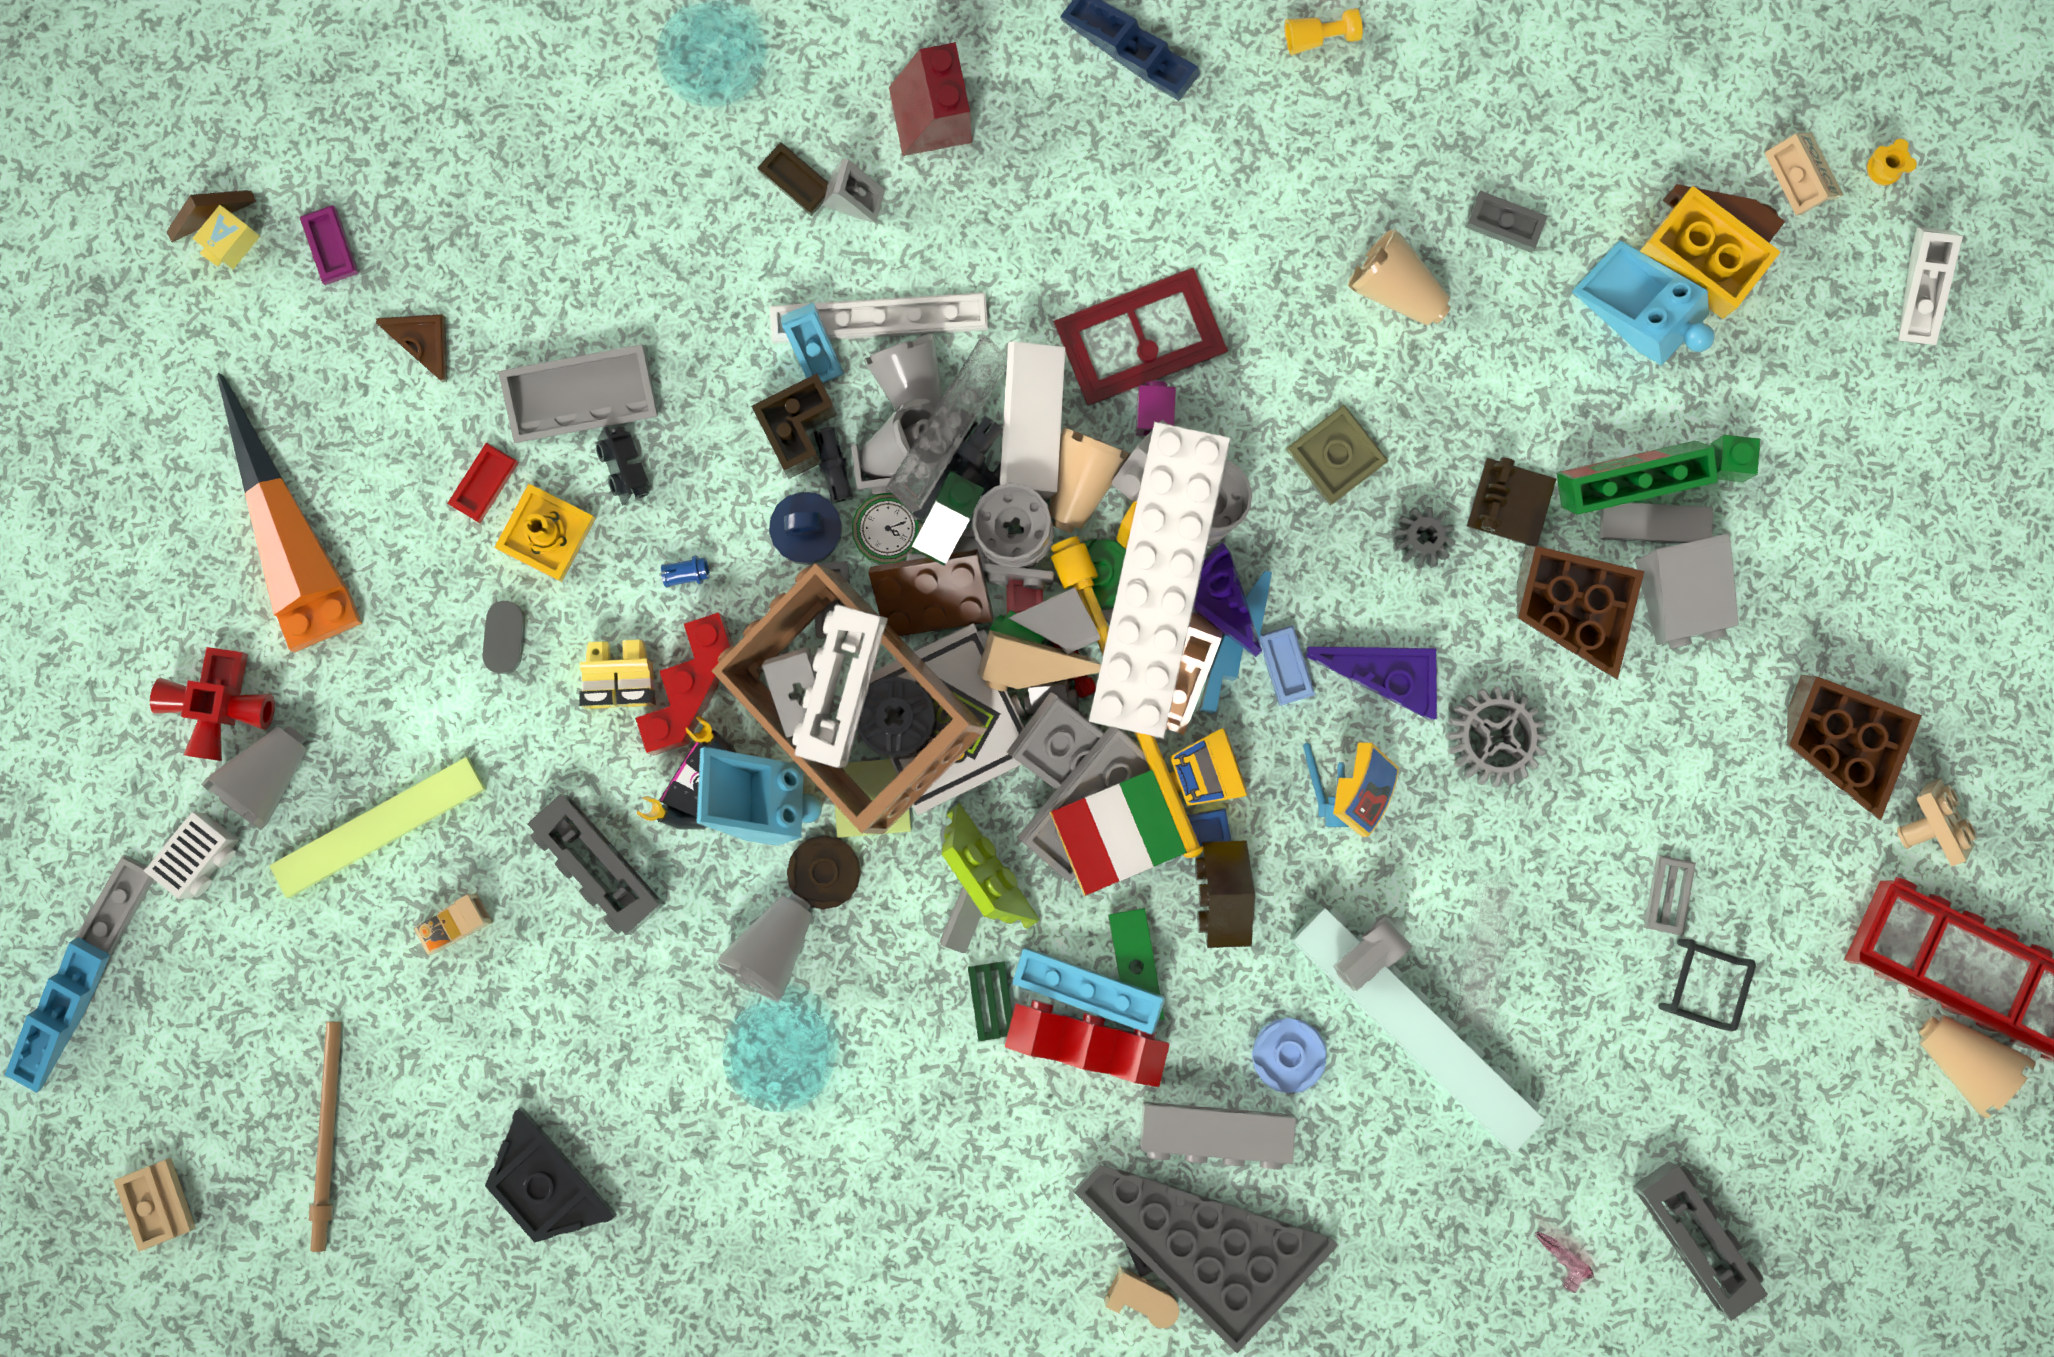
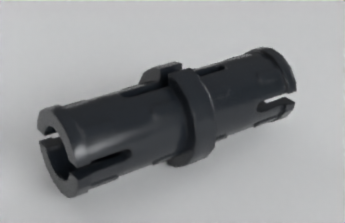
M827 427L813 432L820 453V472H824L831 503L846 501V498L848 500L853 499L854 496L846 471L848 462L847 458H843L836 427Z

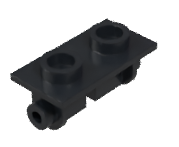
M624 426L612 429L610 435L608 427H604L597 439L598 441L595 443L599 460L602 463L606 462L609 469L608 484L612 494L619 496L622 506L628 502L632 494H634L636 499L649 495L647 488L650 487L642 463L629 466L627 463L628 460L639 456L631 433L626 431Z

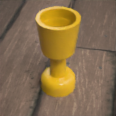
M1353 8L1344 11L1341 20L1323 24L1318 17L1286 19L1284 32L1289 54L1295 55L1322 46L1324 38L1344 35V38L1349 42L1360 41L1363 35V26L1359 10Z

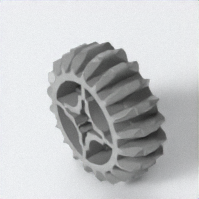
M1500 687L1492 688L1490 696L1485 689L1478 690L1477 699L1472 695L1464 698L1467 708L1462 705H1457L1454 708L1455 713L1461 719H1448V725L1457 728V732L1446 733L1445 738L1447 740H1456L1457 745L1448 748L1447 751L1449 754L1460 752L1462 757L1454 762L1455 767H1461L1467 763L1469 767L1465 770L1464 776L1470 778L1478 771L1477 783L1480 785L1485 784L1489 776L1492 787L1501 786L1502 777L1507 785H1513L1516 783L1515 774L1521 779H1526L1529 776L1525 766L1531 769H1536L1539 766V763L1532 755H1545V750L1537 746V742L1547 741L1548 738L1545 734H1537V728L1545 726V721L1538 720L1534 722L1532 716L1536 715L1539 709L1532 707L1526 710L1524 707L1529 700L1526 696L1514 702L1515 690H1508L1504 697ZM1488 707H1497L1508 711L1497 723L1491 722L1487 718L1481 719L1477 716L1482 709ZM1516 720L1519 721L1524 734L1522 749L1520 748L1521 744L1513 735V729L1517 724ZM1470 725L1480 738V746L1476 751L1477 754L1474 753L1469 741ZM1502 728L1503 736L1500 738H1504L1503 743L1492 745L1490 738L1494 736H1490V731ZM1496 751L1511 755L1516 759L1506 767H1495L1485 763L1488 757L1493 756Z

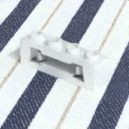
M840 605L835 606L834 612L829 611L823 632L828 634L824 649L819 648L813 664V670L817 671L813 686L807 688L803 700V708H807L804 722L797 725L793 736V745L797 746L794 755L837 768L847 767L888 618ZM864 633H865V636H864V639H863V643H862V647H861L862 638H863V635H864ZM843 649L860 654L858 659H852L836 719L841 720V723L829 719L825 721L822 720L823 715L829 714L845 656L844 653H841Z

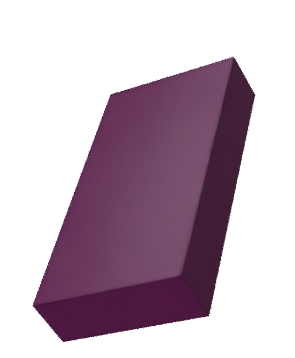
M334 205L299 217L321 282L324 285L359 274L337 208Z

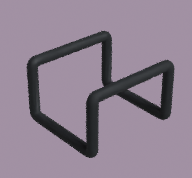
M1679 939L1677 944L1687 948L1672 1003H1660L1658 1005L1659 1009L1717 1029L1731 1032L1736 1031L1739 1027L1755 972V960L1738 958L1696 944L1692 939ZM1695 951L1736 965L1748 966L1731 1024L1678 1008Z

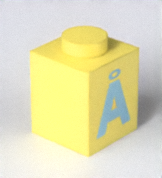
M219 205L192 239L204 247L200 254L214 265L219 267L223 262L231 269H234L260 236L248 225Z

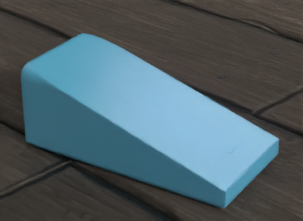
M814 303L781 316L783 329L806 378L817 373L821 382L824 383L844 375Z

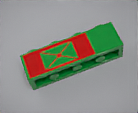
M1695 440L1556 472L1561 508L1576 515L1718 482L1714 446Z

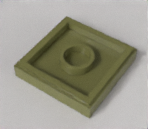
M1342 405L1286 448L1290 456L1330 506L1389 461L1345 405Z

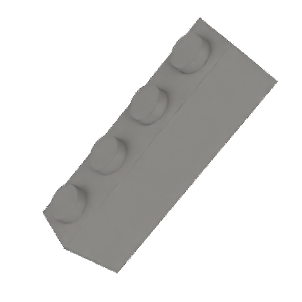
M1143 1102L1139 1147L1141 1151L1148 1152L1147 1158L1169 1160L1170 1154L1185 1155V1161L1207 1163L1208 1157L1223 1158L1222 1164L1230 1166H1245V1160L1260 1161L1261 1168L1279 1170L1282 1169L1283 1163L1293 1164L1296 1118L1292 1114Z

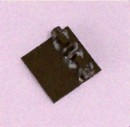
M1501 457L1500 461L1486 458L1466 527L1525 545L1538 546L1557 479L1514 466L1515 461L1510 458Z

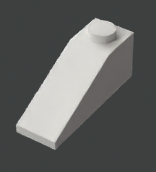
M1917 226L1910 256L1898 340L1931 345L1937 344L1963 238L1958 232Z

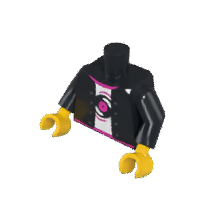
M695 717L703 724V729L699 733H692L690 729L686 728V732L696 742L659 801L650 796L642 798L652 803V810L647 814L637 811L638 816L648 821L657 819L658 822L679 830H704L708 828L697 823L700 749L708 747L737 753L734 746L717 731L712 730L709 723L703 717Z

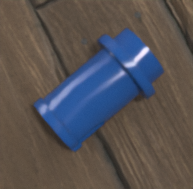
M694 555L692 560L661 565V572H665V574H661L666 588L695 581L698 584H703L705 579L710 578L709 566L705 557L699 558L697 555Z

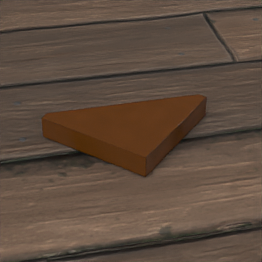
M251 190L190 195L166 232L171 243L200 230L219 205L230 213H234L255 203L256 199Z
M443 314L376 318V324L441 382H447L446 323Z

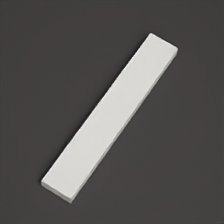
M986 292L814 303L830 340L988 330ZM808 304L770 306L771 340L773 344L790 343L781 324V316Z

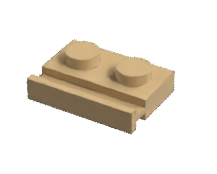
M172 1158L165 1159L113 1180L138 1252L196 1229Z

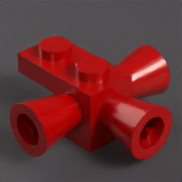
M206 647L200 682L188 680L187 686L162 677H159L154 682L150 693V708L154 714L181 713L183 718L197 720L183 756L222 761L221 724L235 726V721L238 720L263 730L269 728L275 711L274 696L270 693L241 695L248 657L247 653Z

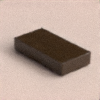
M782 142L757 167L764 177L810 216L823 204L829 182Z

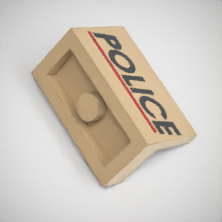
M1812 132L1796 133L1764 152L1796 216L1806 213L1827 200L1843 196Z

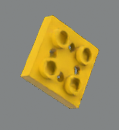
M528 483L494 548L562 582L596 518ZM554 513H558V514H559V520H557L556 522H554L553 520L550 519V518H553V519L557 518V516H556ZM561 537H566L567 543L564 546H560V544L564 543V539ZM533 550L536 551V552L540 551L541 553H539V554H534V553H533Z

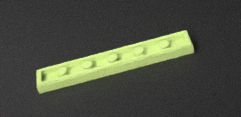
M465 757L272 863L269 867L285 898H291L480 794L486 788L470 758Z

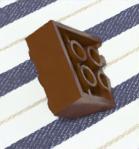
M1525 547L1517 580L1516 618L1618 680L1644 571L1544 547Z
M1801 675L1787 710V746L1874 817L1881 820L1922 715L1818 676Z

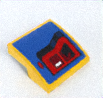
M1358 743L1353 778L1338 779L1333 812L1335 816L1361 837H1369L1382 819L1393 795L1399 767L1373 743Z

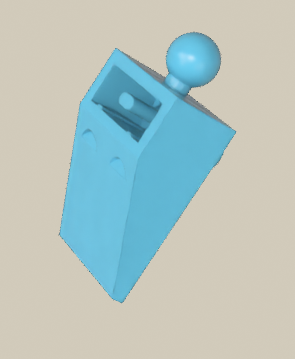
M1621 240L1572 290L1575 296L1635 350L1661 366L1683 342L1694 352L1706 351L1714 342L1715 334L1713 329L1708 324L1702 323L1709 316L1708 290Z
M708 747L700 749L698 824L745 841L780 846L801 838L802 822L811 823L817 820L821 815L822 805L815 795L803 794L804 771L796 763Z

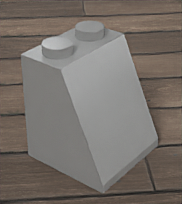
M1729 533L1657 549L1635 561L1637 570L1644 571L1641 587L1656 645L1668 643L1670 649L1691 645V637L1704 635L1705 641L1728 636L1726 629L1739 625Z

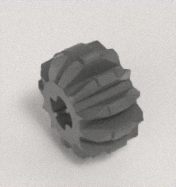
M1427 507L1423 514L1417 508H1413L1409 512L1410 518L1401 516L1398 519L1401 528L1392 531L1393 537L1403 540L1395 544L1393 549L1394 551H1401L1403 549L1407 551L1401 559L1403 563H1407L1412 557H1415V569H1421L1425 561L1430 568H1434L1438 565V558L1446 560L1450 556L1446 548L1453 547L1456 541L1446 535L1454 530V526L1446 525L1443 527L1441 522L1446 518L1445 513H1440L1436 518H1433L1432 507ZM1426 531L1430 537L1425 544H1421L1417 539L1421 536V533Z

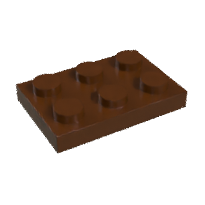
M978 549L951 553L944 566L926 557L871 566L868 574L879 616L888 618L886 623L898 636L968 626L973 623L993 622L994 614Z

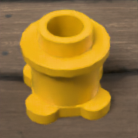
M1897 139L1890 146H1879L1875 149L1866 167L1867 174L1873 182L1883 186L1892 185L1899 180L1903 172L1911 173L1915 170L1917 161L1910 156L1908 151L1909 144L1906 140Z

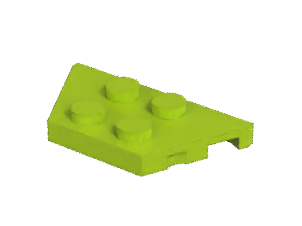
M960 803L948 810L946 815L952 820V823L944 829L945 843L942 844L941 855L983 916L993 920L998 918L1008 924L1021 920L1023 927L1027 929L1037 923L1040 918L1018 888L1017 879L1013 872L1004 867L996 856V849L993 843L980 833Z

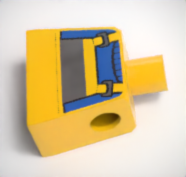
M1224 728L1211 733L1170 756L1175 770L1170 773L1177 793H1183L1187 806L1249 795L1227 731Z

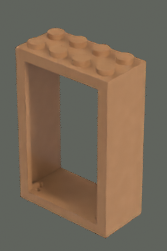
M815 563L813 566L804 568L795 579L796 584L787 593L778 595L769 605L770 611L761 620H755L744 630L743 635L745 637L736 646H731L722 652L717 660L719 663L712 672L861 834H884L971 747L987 728L886 623L881 643L943 707L953 720L873 801L842 767L837 768L794 755L797 746L793 745V736L786 738L771 691L759 679L760 674L764 671L763 663L766 659L778 656L812 622L814 617L835 599H840L848 608L879 616L839 573Z

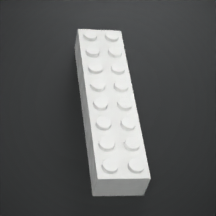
M1157 422L1154 423L1089 722L1164 738L1166 734L1231 440L1228 437Z

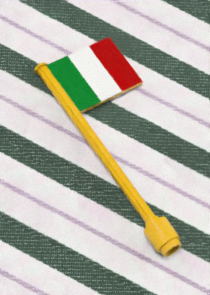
M1078 536L1070 537L1051 546L1053 552L1051 559L1064 590L1074 587L1077 590L1100 635V640H1097L1102 655H1104L1109 627L1092 589V586H1094L1092 579L1096 578L1098 574L1085 543H1081ZM1135 732L1150 771L1050 812L1084 896L1183 855L1186 858H1194L1203 851V846L1200 847L1154 736Z

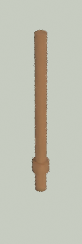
M326 1021L314 1203L309 1204L308 1218L309 1221H312L311 1252L326 1251L328 1221L332 1220L333 1204H329L342 1027V1022Z

